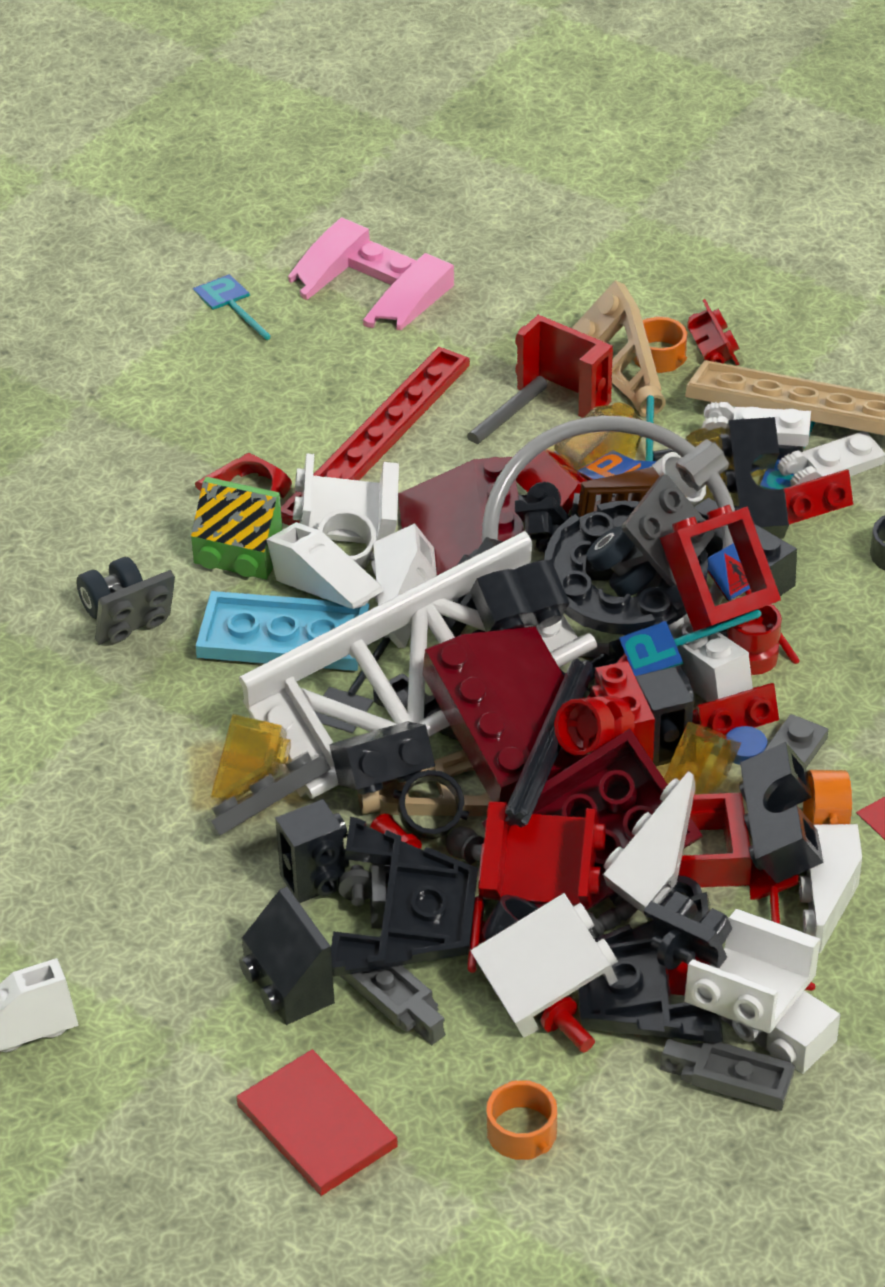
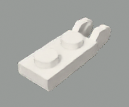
M711 402V404L705 406L704 419L706 420L703 421L702 430L708 438H717L719 440V435L725 433L728 420L775 417L778 445L806 446L809 444L811 411L764 409L758 407L733 408L728 402Z
M862 431L803 452L799 450L792 452V454L781 458L777 468L785 476L794 474L790 480L791 486L846 469L849 470L850 476L884 464L885 453L868 432Z

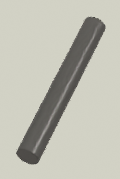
M537 376L467 434L468 440L476 444L481 443L545 390L548 386L547 381L542 376Z

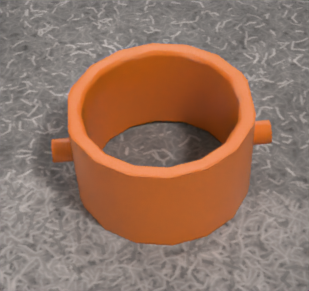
M668 317L644 319L643 324L649 343L665 342L674 345L666 348L650 347L657 373L674 371L683 365L687 360V331L685 326L679 321ZM636 356L633 359V361L636 365L640 367V363Z
M808 770L812 798L803 802V813L813 825L850 824L852 789L849 773L846 770Z
M529 1080L510 1081L495 1089L487 1101V1138L491 1146L501 1155L515 1160H530L547 1153L557 1138V1102L553 1094L543 1085ZM513 1108H530L539 1111L547 1118L548 1122L539 1130L530 1133H514L505 1130L496 1122V1119L505 1111Z

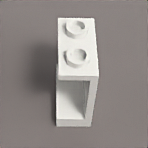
M306 454L304 469L297 468L295 492H302L301 497H295L293 520H299L300 524L313 528L315 523L320 524L324 516L332 511L352 509L361 512L370 519L375 527L376 541L395 533L398 510L399 463L383 462L380 483L313 476L314 454ZM335 529L326 534L331 540L365 543L361 536L348 529Z
M565 893L470 950L523 1038L539 1030L533 1018L535 1015L603 974L609 985L618 981L611 967L618 962L614 953L604 938L598 942L594 940L589 929L595 925L581 903L573 907Z
M736 909L728 918L732 930L726 939L724 948L727 959L720 968L692 959L688 964L684 1002L770 1034L816 976L820 938Z

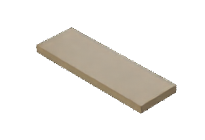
M707 360L703 361L686 386L685 397L714 403L728 402L731 406L811 411V421L885 435V394Z

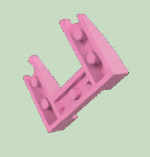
M341 217L308 249L288 276L290 283L298 279L303 282L305 287L300 290V296L305 300L312 297L348 267L388 283L391 286L363 319V325L374 328L376 321L380 318L397 320L396 330H402L454 286V265L427 253H424L418 260H414L370 241L368 228Z

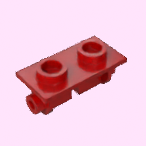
M703 299L706 310L692 314L688 319L687 328L695 339L704 360L724 364L726 361L733 359L736 365H740L734 354L740 348L731 330L723 333V330L728 328L719 308L712 311L706 299Z
M848 469L784 488L789 525L854 505Z
M770 683L754 687L750 690L696 705L695 710H693L692 725L694 727L700 726L703 743L726 737L727 733L736 727L749 726L756 728L778 721L779 713L775 684Z

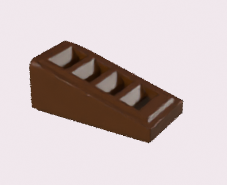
M654 467L581 482L577 513L582 517L597 511V505L615 501L640 502L660 476ZM596 494H601V499L596 501Z

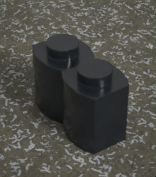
M552 560L532 562L516 569L500 570L483 575L476 579L470 590L486 632L525 628V626L531 625L546 628L558 623L570 604Z

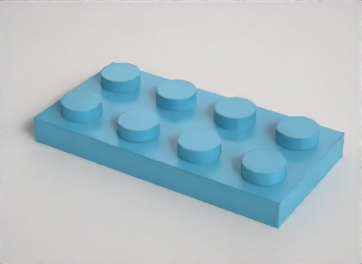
M211 591L196 643L197 658L267 663L369 611V603L360 608L351 609L329 600ZM349 654L324 668L358 671L359 664Z

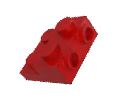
M625 661L595 668V686L590 687V698L616 696L623 699L630 706L634 715L635 729L633 734L653 761L655 718L629 662Z

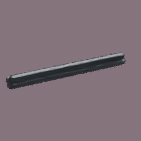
M574 659L568 667L506 806L505 813L507 816L505 821L510 826L516 824L522 828L528 824L561 749L554 727L557 711L567 701L583 698L593 675L591 672L593 665L588 660Z

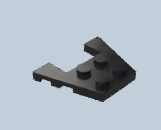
M350 817L345 860L390 865V874L381 936L333 931L331 943L333 977L468 955L478 868L428 847L425 850L402 842L400 835L388 830L383 834L367 827L366 821Z
M707 892L690 897L695 902L698 913L692 919L695 922L699 923L706 912L711 909ZM653 920L634 929L628 924L594 939L598 942L604 938L614 953L618 962L611 967L618 981L609 985L602 974L579 988L580 1019L585 1029L716 1043L723 1042L721 1015L686 1002L671 1004L669 970L659 965L657 960L658 950L651 946V941L654 937Z

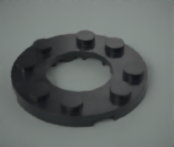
M637 501L603 503L597 505V511L582 517H578L575 514L555 531L547 545L544 560H552L570 603L564 614L583 627L604 633L628 635L664 621L670 625L687 614L677 585L669 586L663 578L657 587L647 588L639 596L631 597L630 594H626L625 597H614L604 593L601 588L597 589L586 574L587 552L589 548L604 533L612 528L622 526L639 504ZM704 548L698 556V561L707 583L708 557L706 548Z

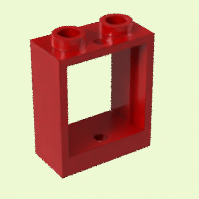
M730 504L707 512L709 520L697 523L695 516L672 524L674 532L660 538L693 632L781 601L748 506L733 512ZM728 526L752 593L715 606L690 538Z
M741 793L694 795L690 813L691 819L699 830L723 829L727 854L682 855L678 875L695 880L701 888L750 885L752 859L749 853L750 841L748 829L744 821L745 810Z

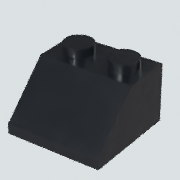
M284 887L275 894L242 936L244 957L239 959V964L246 980L249 983L256 981L260 986L261 998L269 1013L278 1012L284 1023L288 1025L334 1004L335 999L331 946L290 889Z

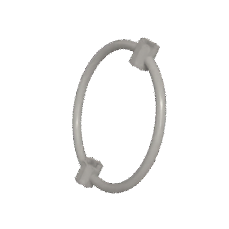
M594 416L572 420L543 432L521 448L506 464L496 479L485 507L482 523V542L486 537L498 540L501 509L505 497L518 474L537 455L549 447L574 436L594 432H623L656 441L682 457L676 462L675 467L689 487L694 488L698 492L707 485L718 508L730 504L733 512L735 511L733 501L719 475L728 468L729 463L723 451L715 442L713 443L706 439L697 447H694L674 432L644 420L624 416ZM728 526L722 527L723 549L733 544ZM713 582L709 591L714 605L718 606L724 595L716 583ZM597 643V648L587 652L582 657L595 658L601 653L609 655V643Z

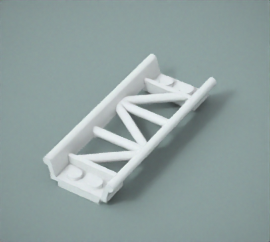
M525 531L239 677L240 684L243 687V703L250 713L249 718L283 774L289 771L285 765L287 762L307 751L311 757L323 754L331 770L296 790L300 797L307 794L310 799H313L339 785L329 746L333 741L314 711L370 732L409 721L425 724L428 736H431L450 726L442 710L424 718L425 679L422 672L425 649H427L428 626L439 643L455 638L441 615L486 631L477 610L453 601L469 593L476 579L483 575L500 570L516 569L529 564L531 561L532 541ZM564 615L558 623L546 628H540L538 625L525 626H536L558 667L597 648V642L593 635L588 633L577 637ZM411 623L408 708L406 710L367 645ZM350 654L352 658L356 659L394 722L300 688L297 681Z

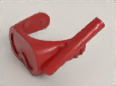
M245 453L196 481L195 487L201 491L206 477L231 482L236 475L242 477L251 473H258L259 476L272 480L270 491L279 492L281 501V498L284 499L290 491L292 481L286 473L273 464L251 453Z

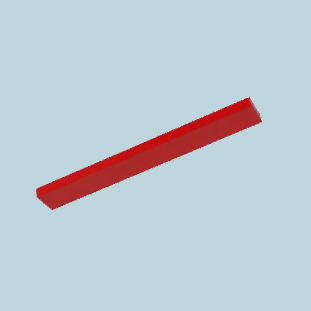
M438 346L333 453L313 476L359 481L470 366V358ZM295 492L281 506L282 523L289 526L296 522L300 523L299 520H293L295 497H301L302 492Z

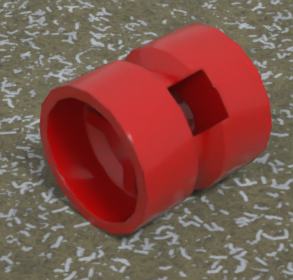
M772 604L757 609L761 611L759 618L727 629V638L748 651L751 675H759L771 671L778 661L780 645L778 641L781 634L782 618L780 611Z
M601 696L567 701L557 711L554 727L557 740L565 751L574 755H586L597 750L628 729H631L634 733L635 722L630 706L623 699L616 696Z

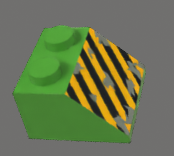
M206 477L202 484L191 534L194 563L208 569L217 568L235 572L244 577L253 576L267 580L273 569V564L266 539L282 531L280 493Z

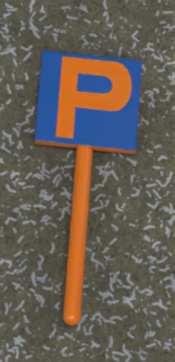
M612 450L581 468L578 472L588 480H595L634 471L640 468L641 464Z

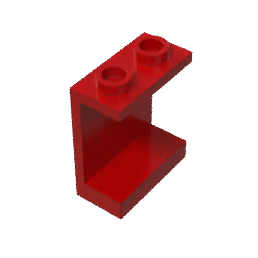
M539 314L527 325L519 329L515 339L517 346V364L515 368L517 390L523 389L537 376H542L546 380L579 393L578 416L582 418L597 416L611 403L613 345Z
M489 801L479 889L484 899L500 900L504 895H513L531 903L547 904L565 893L572 906L581 903L583 907H591L592 894H599L601 888V867H595L596 850H604L606 826L599 823L596 809L586 808V818L532 814L528 824L520 828L516 824L510 826L505 821L507 816L505 813L506 802Z

